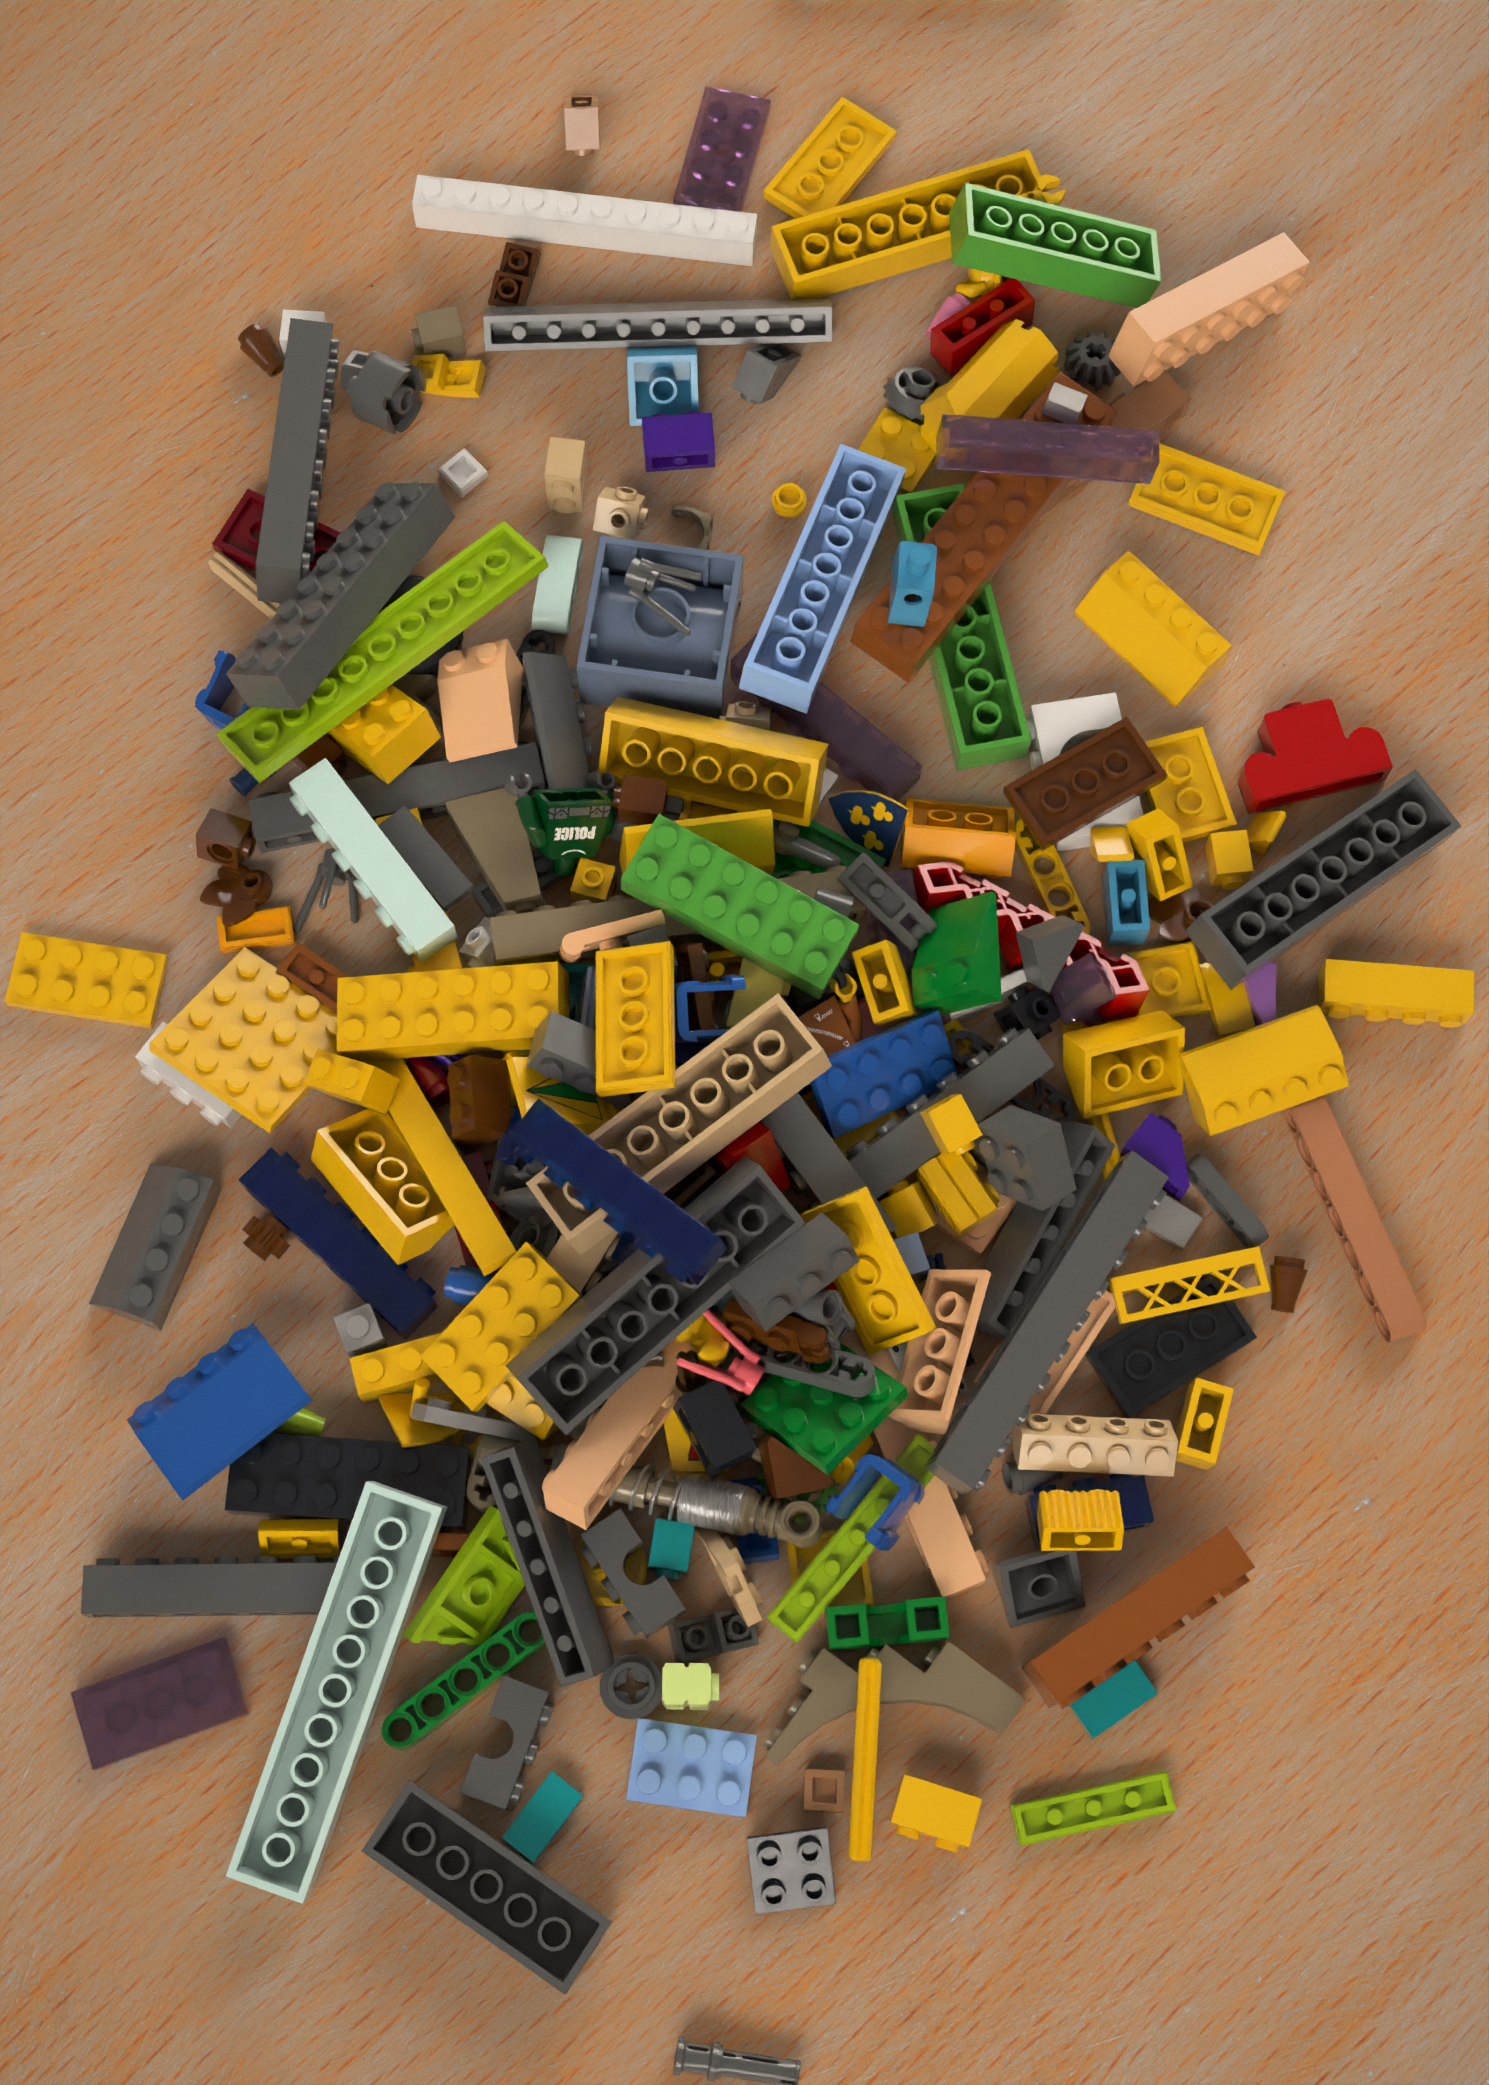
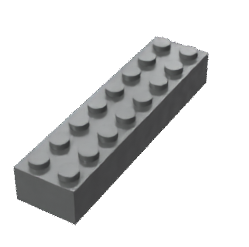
M290 318L256 559L258 601L284 603L297 589L298 583L311 572L309 571L310 561L313 562L315 552L314 532L315 530L317 531L319 522L318 502L322 499L323 492L322 472L323 469H326L327 462L326 442L327 439H330L331 432L330 412L331 409H334L335 402L334 382L338 379L339 339L333 338V323Z
M388 482L377 488L375 496L365 507L357 512L354 521L337 536V541L326 554L318 559L314 569L298 583L294 593L277 608V613L257 632L253 642L236 657V662L226 673L248 707L300 710L454 520L455 515L436 483Z
M1415 769L1200 914L1185 932L1229 989L1232 990L1442 845L1461 825Z
M744 1156L505 1366L563 1433L567 1435L731 1290L728 1284L731 1279L800 1229L806 1222L761 1166Z

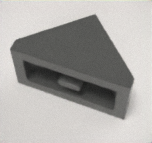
M1060 915L1016 932L1026 980L1050 992L1085 926L1064 915Z

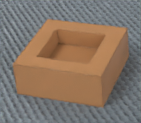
M805 1769L803 1811L844 1813L845 1771Z

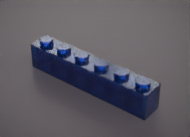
M539 1098L508 1135L518 1145L514 1149L517 1155L531 1166L536 1160L547 1169L543 1175L561 1189L565 1184H568L577 1191L573 1198L590 1212L595 1207L600 1209L607 1215L603 1222L622 1236L625 1231L637 1238L633 1245L647 1257L653 1259L657 1254L667 1262L664 1269L682 1284L688 1278L698 1286L726 1251L727 1246L718 1236Z
M271 1147L238 1179L244 1189L366 1304L370 1303L373 1310L401 1337L407 1340L438 1308L435 1300L432 1298L436 1292L421 1277L414 1281L406 1274L405 1271L409 1268L404 1262L397 1265L390 1255L387 1256L378 1247L380 1243L366 1226L360 1231L351 1222L354 1215L341 1202L338 1201L335 1205L330 1203L324 1197L328 1191L313 1176L306 1180L299 1174L297 1170L301 1166L286 1151L279 1155Z

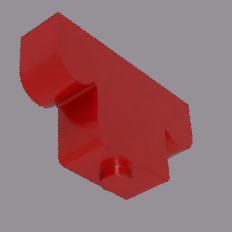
M1323 699L1307 704L1293 702L1285 705L1281 710L1264 715L1257 731L1264 752L1252 754L1246 760L1238 778V786L1247 813L1252 814L1385 781L1393 765L1384 740L1375 729L1360 727L1354 730L1349 738L1345 737L1331 699Z

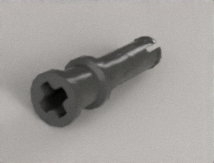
M678 2036L673 2075L679 2076L681 2072L706 2075L709 2081L718 2080L719 2076L768 2084L798 2085L801 2061L723 2049V2045L715 2041L711 2045L687 2042L685 2037Z

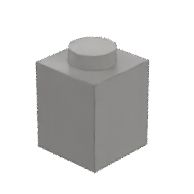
M370 1303L333 1317L350 1358L388 1347L377 1316Z

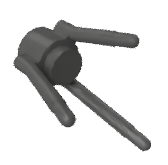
M636 557L633 558L624 578V584L631 587L629 595L640 599L686 636H689L691 630L645 594L647 590L653 592L659 581L694 592L696 591L694 584L669 575L693 580H701L702 575L685 569L653 563L644 558L641 560Z
M334 848L327 849L324 854L323 863L318 864L316 877L294 926V932L296 933L301 931L322 881L325 883L319 903L321 909L326 908L332 885L342 886L345 884V880L348 881L351 922H358L357 889L353 884V881L357 878L350 869L343 872L332 856V853L335 852Z

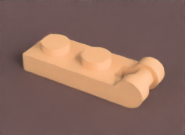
M662 909L569 933L562 940L559 954L564 961L570 963L577 961L581 957L582 952L597 948L600 951L621 948L622 942L627 941V936L660 925L665 927L666 922Z

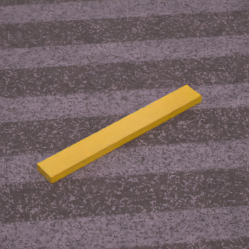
M397 1058L360 1061L376 1066L400 1079L388 1112L483 1275L486 1276L503 1267L517 1251L404 1060Z

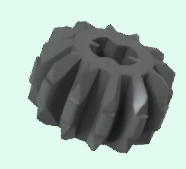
M1091 329L1087 332L1086 337L1077 334L1073 343H1070L1066 348L1065 371L1070 372L1069 377L1073 381L1081 380L1083 388H1086L1088 384H1092L1095 390L1098 391L1102 383L1110 387L1114 382V378L1118 377L1121 373L1108 357L1116 338L1107 340L1105 331L1100 336H1095Z

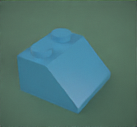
M696 346L627 347L630 426L642 425L643 417H650L654 414L670 416L699 411Z

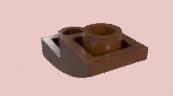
M506 242L499 271L496 270L488 305L495 307L525 306L541 255L539 249Z

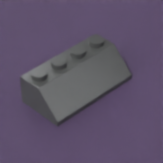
M524 652L522 653L523 675L546 790L589 788L587 776L593 771L588 770L586 758L592 757L589 736L582 737L579 724L585 723V715L582 701L575 702L573 689L578 688L575 667L568 668L566 656Z
M150 1164L89 1304L161 1331L221 1193L215 1181L179 1167Z

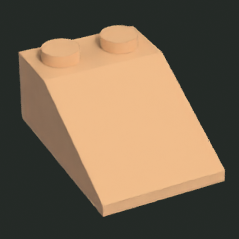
M508 639L448 652L439 660L437 681L446 756L449 763L518 747L523 667Z

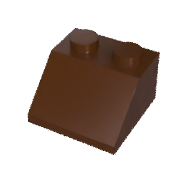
M469 1055L448 1065L447 1083L450 1091L451 1109L449 1119L452 1126V1139L460 1151L468 1153L511 1135L509 1078L506 1061Z

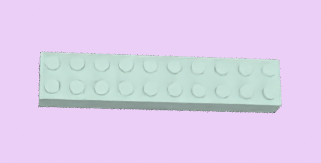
M367 1481L365 1483L226 1877L301 1904L311 1897L403 1636L402 1634L404 1633L447 1510L446 1506L375 1481Z

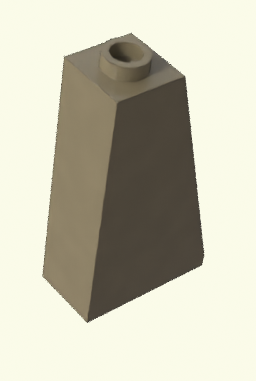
M505 788L445 801L453 828L504 911L514 910L519 914L533 912V909L544 906L531 841L521 823L515 801L518 800L517 795H511Z

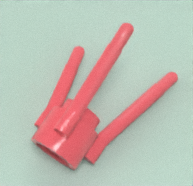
M708 1309L703 1315L744 1356V1359L742 1360L736 1356L728 1370L720 1366L713 1367L712 1364L700 1361L699 1359V1364L682 1358L677 1359L676 1363L678 1366L727 1384L750 1396L765 1371L764 1367L757 1364L761 1356L750 1350Z

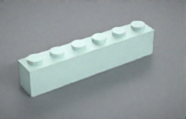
M326 758L289 782L293 792V796L289 799L301 816L309 815L314 822L310 827L322 844L328 841L335 849L332 856L343 872L348 869L351 870L357 878L353 881L354 886L365 900L370 897L378 906L374 910L376 915L386 928L391 925L400 935L396 940L408 957L414 953L422 963L458 938L454 924Z

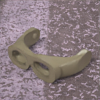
M673 506L671 510L672 515L693 519L701 526L704 531V537L697 549L709 550V540H711L713 531V515L705 514L687 506Z

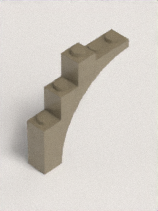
M949 1641L942 1649L935 1644L922 1662L928 1668L925 1673L888 1645H885L881 1652L873 1648L866 1657L879 1659L882 1664L880 1704L917 1703L943 1707L973 1718L1000 1735L1004 1733L1026 1701L1024 1697ZM824 1647L818 1655L811 1651L798 1669L803 1674L799 1684L811 1693L808 1697L800 1693L787 1711L793 1717L784 1730L777 1726L763 1745L769 1750L764 1759L776 1768L800 1742L821 1726L849 1712L856 1711L858 1673Z

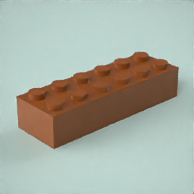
M1225 1527L1022 1667V1669L1049 1708L1059 1704L1064 1709L1087 1694L1083 1688L1085 1684L1091 1681L1096 1687L1119 1672L1120 1669L1116 1665L1117 1662L1124 1659L1128 1665L1151 1650L1153 1647L1149 1640L1156 1636L1158 1641L1161 1642L1184 1627L1185 1624L1181 1620L1182 1617L1188 1614L1190 1619L1193 1620L1216 1605L1218 1602L1213 1597L1220 1592L1222 1597L1225 1598L1250 1581L1246 1573L1255 1568V1566L1229 1529Z

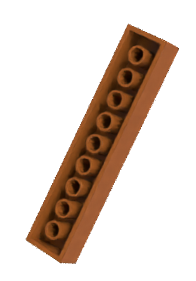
M1059 372L921 541V543L937 546L934 594L925 626L888 623L890 580L856 621L850 642L910 683L1108 435L1118 411ZM1054 382L1088 395L1075 427L1042 414ZM916 594L906 595L904 599L908 602H915Z

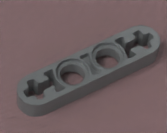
M742 1341L747 1347H750V1350L761 1356L757 1364L765 1368L764 1372L852 1397L866 1396L876 1387L877 1379L874 1366L865 1357L830 1348L832 1354H830L831 1358H828V1361L832 1363L831 1368L826 1372L817 1373L811 1370L815 1362L804 1361L801 1353H796L793 1360L782 1363L776 1360V1356L782 1351H777L769 1345L756 1341ZM732 1345L735 1357L737 1356L743 1360L744 1356ZM859 1373H864L865 1377L859 1376L856 1381L851 1380V1377H857Z

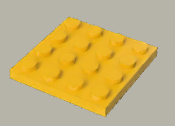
M244 947L149 1043V1051L259 1127L271 1133L311 1091L312 1087L303 1083L317 1048L341 1055L337 1052V1014L318 1002L315 997L308 995L290 983L284 976L278 975L276 967Z

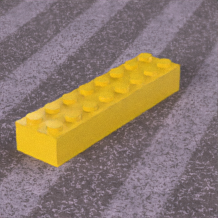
M1027 149L771 226V251L790 299L821 298L952 258L949 212L965 183L1018 196L1033 191L1035 188V177L1041 175L1030 150Z

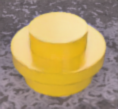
M794 483L781 485L772 495V507L782 517H797L806 508V494L803 489Z

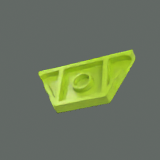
M491 1505L488 1507L402 1634L405 1638L413 1643H420L421 1640L437 1641L440 1644L447 1645L463 1642L469 1646H480L491 1637L525 1586L497 1508Z

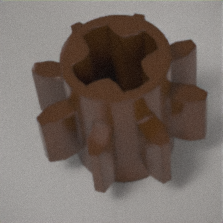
M269 1214L262 1221L253 1216L242 1229L249 1235L243 1244L264 1261L271 1254L280 1259L291 1246L284 1240L290 1231Z

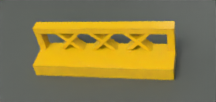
M1259 1246L1110 1278L1107 1280L1109 1285L1106 1289L1113 1295L1120 1324L1270 1291ZM1254 1266L1259 1286L1245 1289L1232 1280L1238 1269ZM1230 1271L1228 1276L1223 1275L1221 1272ZM1212 1274L1223 1281V1284L1216 1295L1208 1297L1197 1290L1195 1286L1201 1277ZM1193 1279L1190 1285L1185 1280ZM1176 1283L1186 1289L1179 1303L1171 1305L1157 1296L1164 1285ZM1228 1285L1236 1290L1224 1293ZM1156 1287L1153 1293L1147 1289ZM1139 1291L1149 1298L1142 1311L1127 1314L1123 1294ZM1191 1293L1200 1298L1187 1301ZM1154 1301L1163 1306L1149 1309Z

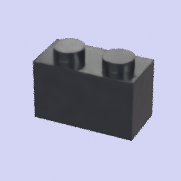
M716 1380L679 1397L673 1407L709 1478L751 1458L757 1449L755 1443L758 1441L752 1425L748 1421L743 1422L736 1409L739 1407V1403L730 1386L725 1387L722 1382Z

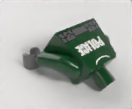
M598 770L590 772L587 776L589 788L533 790V796H529L527 792L532 785V779L528 774L522 773L519 775L522 783L521 789L515 786L512 776L505 779L504 786L506 791L518 797L515 804L521 823L532 845L537 847L547 858L553 859L552 872L558 875L573 874L575 858L594 857L598 853L600 844L614 828L613 795L609 793V789L615 785L616 779L611 772L602 774V783L600 781L601 774Z

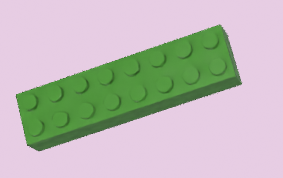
M965 483L896 495L893 518L899 542L921 543L965 489ZM989 582L929 657L957 771L1027 758L1031 744V737L991 582Z

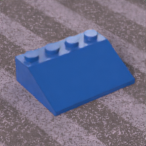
M252 1323L247 1328L236 1331L230 1337L229 1342L216 1352L202 1357L197 1366L183 1377L172 1380L166 1386L165 1391L153 1400L139 1405L127 1421L182 1500H185L313 1400L254 1323Z

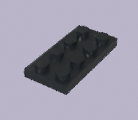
M1211 1274L1198 1282L1195 1288L1209 1297L1216 1295L1222 1284L1218 1278ZM1186 1291L1174 1297L1168 1303L1171 1305L1179 1303ZM1191 1293L1187 1301L1200 1298ZM1230 1300L1138 1320L1086 1352L1085 1356L1124 1416L1132 1418L1248 1345L1257 1336L1234 1302Z

